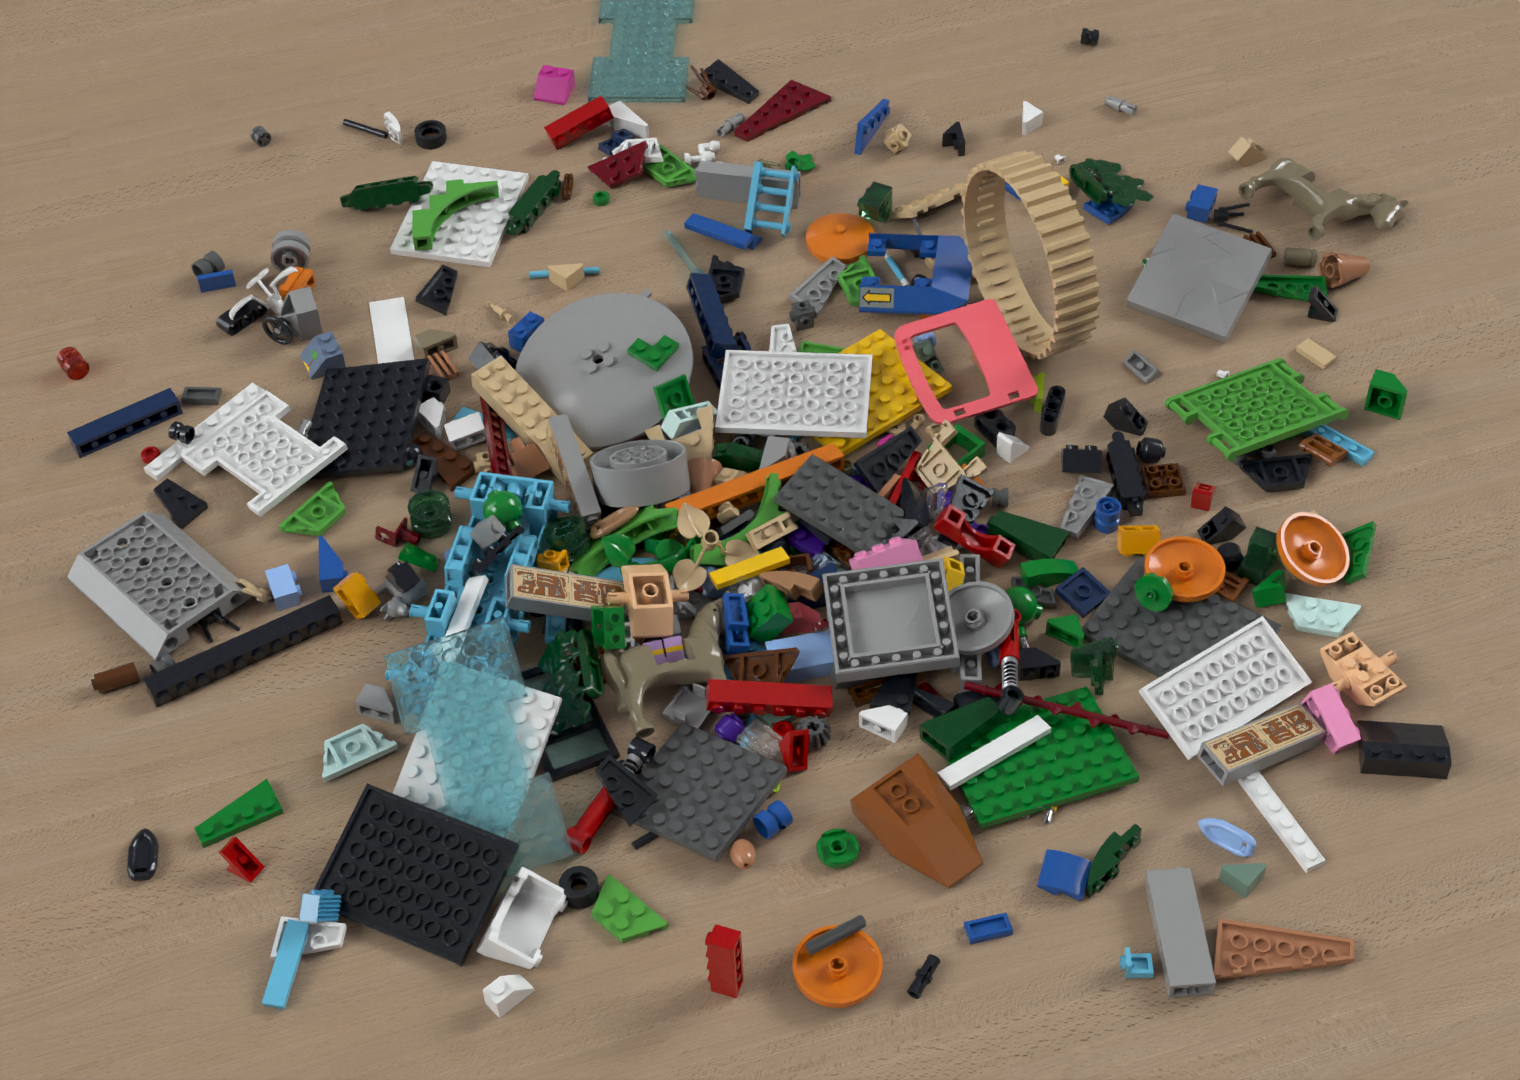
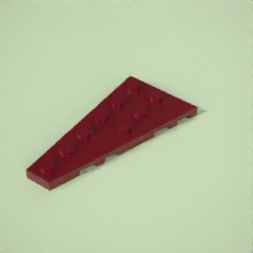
M790 80L734 131V136L749 142L763 135L764 131L770 128L774 130L781 123L786 124L805 115L809 109L813 108L815 110L819 108L820 104L831 102V96Z

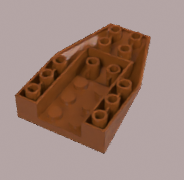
M919 753L850 800L852 813L892 857L949 889L983 865V860L960 806Z

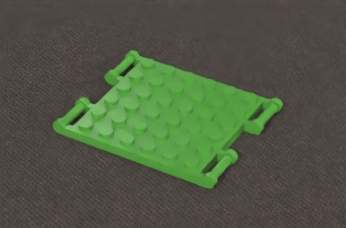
M1282 358L1169 397L1164 403L1169 410L1177 413L1186 425H1190L1195 419H1199L1214 433L1207 436L1206 442L1211 446H1215L1230 462L1234 461L1237 456L1263 448L1337 419L1345 420L1350 414L1346 408L1340 407L1331 400L1327 393L1323 392L1313 395L1303 387L1301 383L1305 379L1304 375L1294 371ZM1178 404L1184 406L1189 412L1183 410ZM1220 440L1225 441L1232 448L1229 449Z

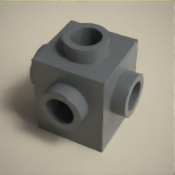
M809 300L791 303L789 317L797 331L814 327L816 310L814 306H811Z

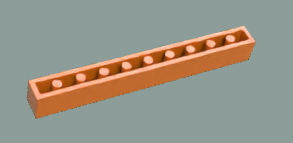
M831 443L665 504V508L676 507L680 511L682 505L687 503L705 512L711 520L717 518L718 508L725 502H730L736 509H741L762 501L765 478L770 473H778V480H781L782 489L812 454L839 471L844 470V454Z

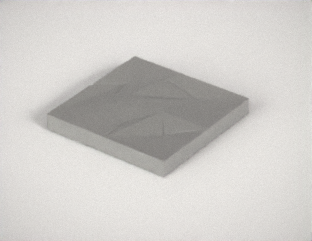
M1172 214L1126 300L1127 306L1226 343L1272 256V249Z
M943 558L822 574L837 683L960 667V656Z

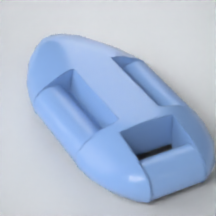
M1204 818L1198 821V826L1202 833L1214 844L1240 857L1253 856L1256 841L1246 831L1221 819Z

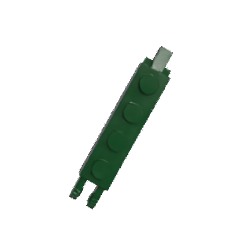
M553 170L547 176L541 175L536 178L508 212L509 224L506 228L507 234L517 236L520 232L526 233L533 227L535 221L542 216L545 209L559 195V186L561 185V180H559L560 172Z
M417 176L356 185L351 193L341 196L340 201L342 207H354V210L360 209V211H367L371 207L380 209L389 204L398 206L407 201L415 203L421 199L422 195L430 194L434 184L432 181L420 182Z

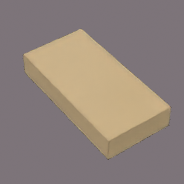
M1309 338L1296 346V352L1323 370L1336 361L1337 356Z

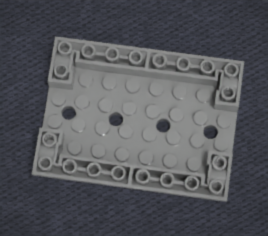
M142 512L78 553L67 576L72 584L155 661L160 660L163 654H169L188 641L190 638L186 629L213 610L223 617L253 597L242 592L245 586L236 582L239 579L163 514ZM189 603L194 604V605L189 606V607L186 606V605L189 604Z

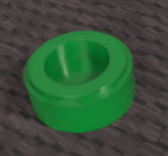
M597 191L593 194V203L596 206L609 204L610 196L608 192Z

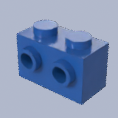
M1198 184L1196 189L1191 192V201L1186 203L1187 219L1207 223L1216 203L1218 189Z
M531 311L527 313L508 331L510 348L521 353L528 339L544 322V318Z

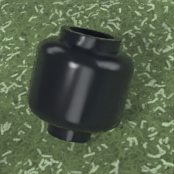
M1145 437L1142 441L1138 442L1136 447V455L1143 462L1158 463L1161 458H1164L1166 448L1163 447L1162 441L1155 438Z
M1228 542L1218 547L1217 551L1224 560L1226 571H1236L1243 565L1244 556L1239 545Z

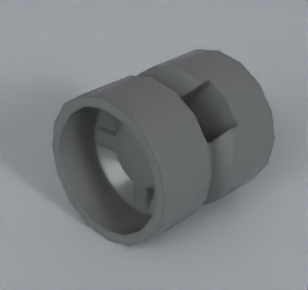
M210 251L204 255L203 259H199L191 264V268L197 277L198 275L223 271L225 264L216 252Z

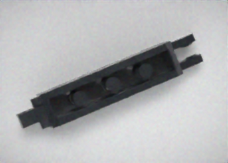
M1116 431L1112 434V442L1107 445L1106 455L1116 498L1121 503V509L1128 510L1131 517L1142 516L1143 503L1147 500L1146 489L1142 488V475L1138 474L1139 464L1138 461H1135L1134 447L1131 448L1130 441L1125 440L1123 433Z

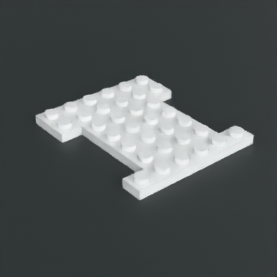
M266 390L180 456L184 462L203 476L220 465L256 491L258 495L249 501L247 506L261 517L348 448L344 442L335 436L319 447L282 422L280 418L290 412L291 409L288 404Z

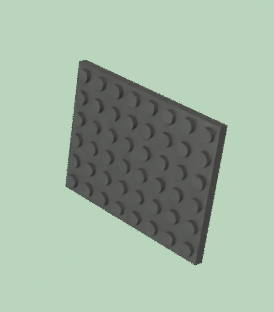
M1139 556L1085 623L1082 631L1084 633V640L1157 677H1161L1262 617V615L1217 594L1196 602L1172 600L1171 605L1163 611L1155 612L1148 610L1141 605L1135 595V584L1144 575L1145 558ZM1264 617L1274 632L1278 634L1281 625Z

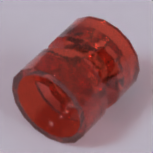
M66 347L58 353L57 363L70 379L80 380L87 375L90 368L89 364L76 348Z

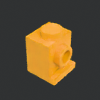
M546 549L543 554L537 556L538 567L565 572L570 566L567 550L563 549L562 552Z

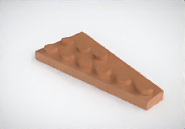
M1218 918L1213 967L1215 980L1351 964L1354 960L1355 939Z

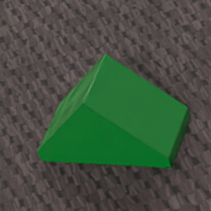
M1076 614L1047 620L1046 635L1080 651L1083 649L1084 633Z

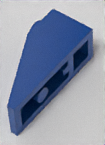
M318 536L319 581L322 593L334 592L333 588L348 576L349 573L348 570H344L343 562L324 537Z

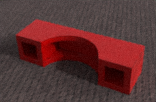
M951 504L939 513L933 526L938 532L972 553L980 555V558L998 569L1009 561L1016 546L1001 535H986L976 531L968 524L966 514Z

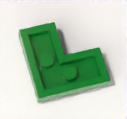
M663 335L654 346L637 338L627 349V354L657 372L679 349V343L666 335Z

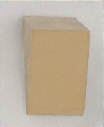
M583 263L548 266L549 280L567 292L585 279Z

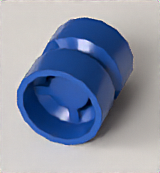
M1103 497L1097 501L1094 526L1099 532L1109 534L1118 529L1121 503L1117 499Z
M776 800L768 806L767 811L761 810L754 815L752 821L759 834L769 840L779 832V829L783 830L792 824L793 817L787 806L780 800Z

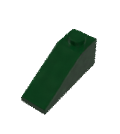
M733 442L714 444L713 459L721 463L722 469L725 467L741 471L758 470L764 450Z

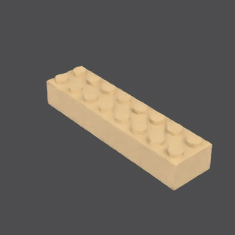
M502 356L472 373V387L516 435L521 437L525 444L533 442L536 444L550 464L551 468L549 470L564 485L548 439V418L557 416V414ZM574 433L586 469H589L591 467L590 458L593 456V452Z

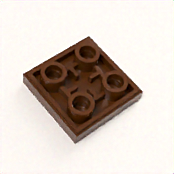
M1178 463L1140 466V474L1143 478L1147 499L1184 496L1186 494Z

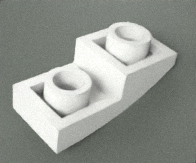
M388 111L384 114V125L389 130V137L401 145L403 141L400 125L395 116Z

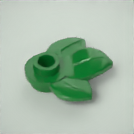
M791 151L786 155L785 169L791 170L792 166H795L797 171H810L816 167V164L811 162V154L798 156L795 151Z

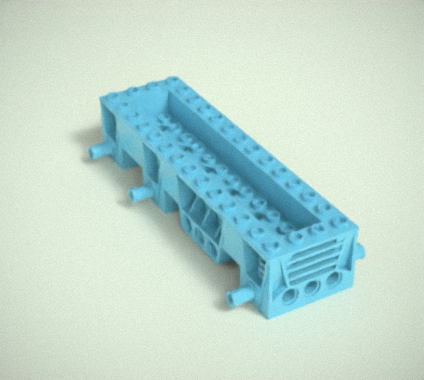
M479 472L473 489L456 486L455 498L469 500L472 517L468 526L460 525L444 567L445 589H435L429 606L411 604L409 610L410 617L425 618L427 637L422 651H412L405 669L387 667L385 673L386 680L401 681L400 685L407 719L421 721L440 673V670H436L433 664L466 582L471 577L468 574L472 570L470 565L477 558L482 559L485 556L483 552L490 546L488 545L482 549L470 533L479 522L485 519L483 515L484 502L488 498L487 495L496 489L498 492L501 490L512 492L519 498L523 509L519 522L525 530L511 541L512 543L501 554H498V557L478 575H486L488 580H492V582L486 585L477 610L482 612L475 614L465 641H470L471 643L462 646L459 656L477 641L489 651L493 659L490 662L471 660L468 668L501 679L505 678L520 632L529 633L531 621L524 620L526 611L506 609L505 575L511 564L538 568L537 556L546 551L559 519L558 512L570 513L571 501L555 499L553 481ZM498 541L492 543V545L495 546Z

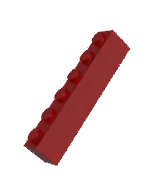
M709 679L706 686V711H713L714 713L794 715L798 718L808 715L816 717L818 715L819 719L829 717L833 709L832 686Z

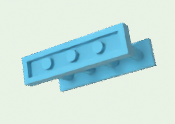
M754 161L744 224L746 232L753 233L754 228L756 229L757 227L782 230L781 235L787 238V233L791 231L789 220L795 182L799 180V172H797L795 166H792L790 173L767 170L762 162ZM765 176L790 179L788 189L765 187L761 184V180ZM765 193L787 196L786 205L778 206L760 203L758 201L759 195ZM756 211L784 213L783 223L758 220L755 218Z

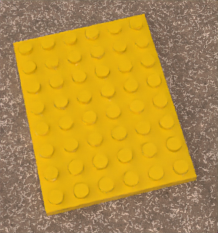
M881 329L837 353L872 355L866 438L812 436L822 446L833 443L844 456L923 409L907 377L894 339ZM917 358L936 399L938 400L950 393L953 385Z

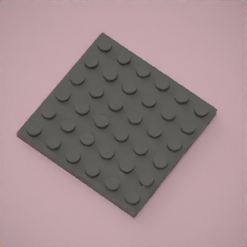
M681 723L656 753L651 762L642 770V773L637 776V778L658 794V798L634 824L717 862L786 775L787 767L699 728L692 727L687 723ZM615 805L611 811L612 814L624 819Z

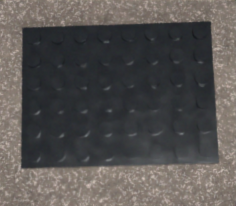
M429 358L326 370L307 439L321 447L335 436L344 442L348 449L310 479L405 469L431 365Z
M367 783L314 889L334 890V894L342 897L339 904L341 906L339 907L340 911L338 912L340 916L454 964L463 966L520 845Z

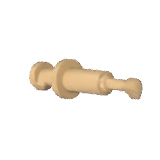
M486 302L487 307H492L493 311L500 315L501 320H507L510 324L515 322L516 317L510 315L511 313L508 309H502L498 305H493L492 302Z

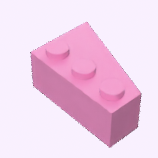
M900 536L889 539V543L885 545L883 543L871 547L872 550L868 552L865 550L854 554L855 557L849 559L852 570L923 561L917 541L903 539Z
M1332 683L1310 691L1301 701L1303 707L1325 729L1326 733L1323 741L1332 754L1351 748L1361 740L1358 727L1352 722L1349 710L1343 705L1340 693L1334 688Z

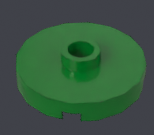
M1146 573L1135 584L1136 598L1148 610L1155 612L1163 611L1171 605L1174 592L1166 578L1159 577L1156 573Z
M844 829L828 830L821 835V838L816 843L817 856L828 867L834 869L848 867L858 858L859 841L854 834H850Z

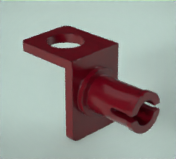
M404 517L395 532L380 526L375 528V539L393 547H396L401 540L417 546L421 540V534L407 529L408 518ZM380 533L386 534L389 539L382 537Z

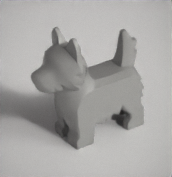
M421 576L419 577V582L402 594L387 579H385L383 584L374 589L378 596L386 592L393 596L380 609L381 612H387L384 621L407 616L409 614L408 605L430 594L428 588L425 587L427 586L426 582Z

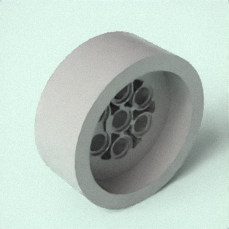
M654 439L626 442L605 448L590 458L594 492L597 501L606 506L641 507L659 504L685 494L691 486L686 448L683 444L676 441Z

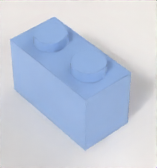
M288 564L265 571L278 611L301 604L299 596H302L299 584L295 585L294 582H298L295 571H290Z

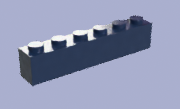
M690 273L686 288L711 357L725 358L726 350H736L737 342L734 340L732 328L729 326L728 317L725 315L724 306L720 301V295L715 288V282H713L711 274Z
M168 388L67 432L75 452L79 458H82L181 415L183 412L178 398L171 388Z

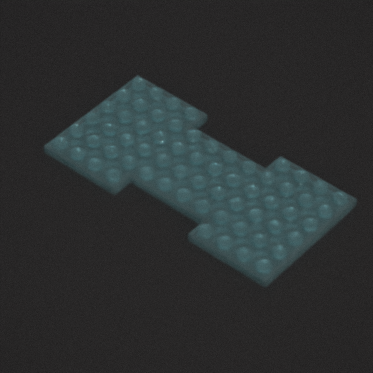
M601 0L599 23H613L609 57H593L588 102L602 96L606 102L685 103L689 57H674L677 23H693L695 0Z
M505 617L384 656L404 734L407 736L422 730H426L446 804V806L435 810L518 843L520 846L505 877L516 874L522 866L529 870L572 856L573 851L551 775L548 772L529 779L508 702L526 697L528 694Z

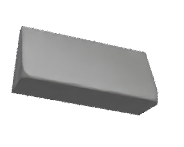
M1136 349L1123 361V364L1146 384L1163 375L1157 367Z

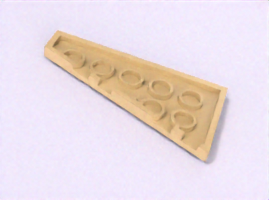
M959 182L953 184L954 188L949 189L946 187L940 189L939 193L925 195L924 199H915L910 201L908 205H899L895 207V211L890 212L891 218H913L917 214L927 212L928 208L938 207L953 200L954 197L962 196L965 194L964 184Z

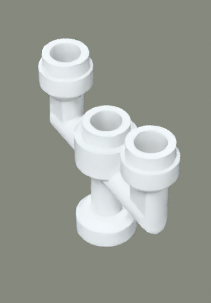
M713 140L710 143L698 144L699 155L690 156L689 153H684L685 163L690 166L691 163L700 162V160L715 162L714 152L720 151L719 141Z

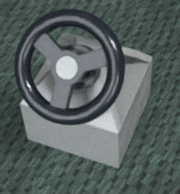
M310 286L288 292L282 304L279 318L276 316H266L263 319V330L273 341L287 345L293 341L294 335L303 341L323 334L318 309ZM268 322L273 327V333L268 327ZM278 335L288 336V339H281Z

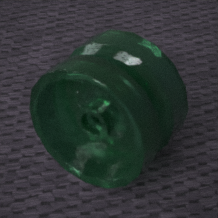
M425 490L415 494L409 500L407 508L412 531L421 534L422 538H439L452 528L453 518L450 502L444 493L438 490Z
M572 514L559 517L550 522L543 530L546 542L549 544V549L562 552L563 549L567 550L569 560L585 554L593 545L590 533L587 531V525L581 515Z

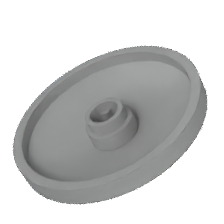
M975 581L959 585L949 591L959 654H982L994 649L1006 639L1013 627L1015 612L1009 596L1003 589L992 583Z

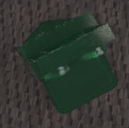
M1107 637L1072 649L1070 652L1072 676L1076 678H1091V687H1095V695H1104L1105 680H1113L1114 661L1119 651V644L1112 637Z

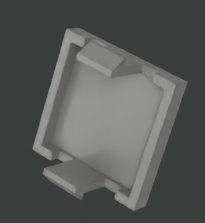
M694 683L693 690H691L689 686L683 684L663 711L662 716L680 725L681 723H687L692 727L701 729L713 712L706 711V687Z

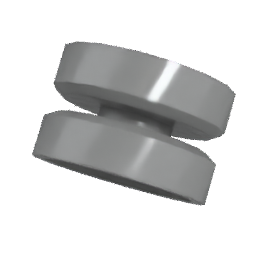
M296 230L278 232L273 238L270 257L275 269L282 272L290 266L294 268L295 266L303 269L307 268L311 251L309 238Z

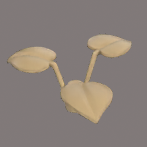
M687 503L682 505L677 517V528L680 534L687 539H692L696 535L699 538L702 537L701 546L703 549L696 563L689 559H683L674 566L673 578L678 590L688 589V591H693L704 584L707 572L698 565L706 550L711 551L718 546L721 553L726 555L725 563L727 566L754 557L760 553L754 551L750 544L741 540L728 541L724 550L718 533L714 530H708L710 519L707 514Z

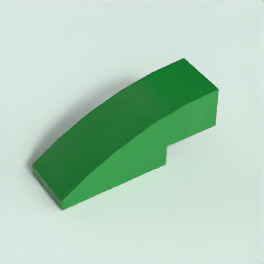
M1039 559L1020 563L1019 574L1027 588L1042 583L1046 588L1063 583L1079 569L1075 562L1071 560Z

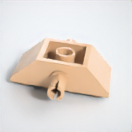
M661 564L621 566L625 592H608L607 601H609L608 605L626 604L632 639L672 637L673 602H688V589L671 590L668 572Z
M1353 632L1320 648L1328 674L1334 681L1332 682L1334 688L1339 693L1344 691L1356 705L1376 706L1407 689V685L1388 668V666L1398 662V656L1392 650L1377 657Z

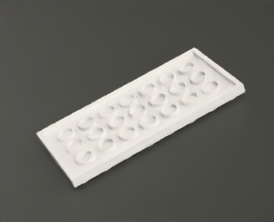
M1262 616L1144 686L1138 692L1185 757L1190 760L1198 754L1202 742L1248 724L1309 686L1312 681Z

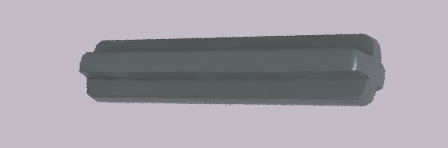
M858 915L806 942V950L810 955H813L866 927V920L862 915Z

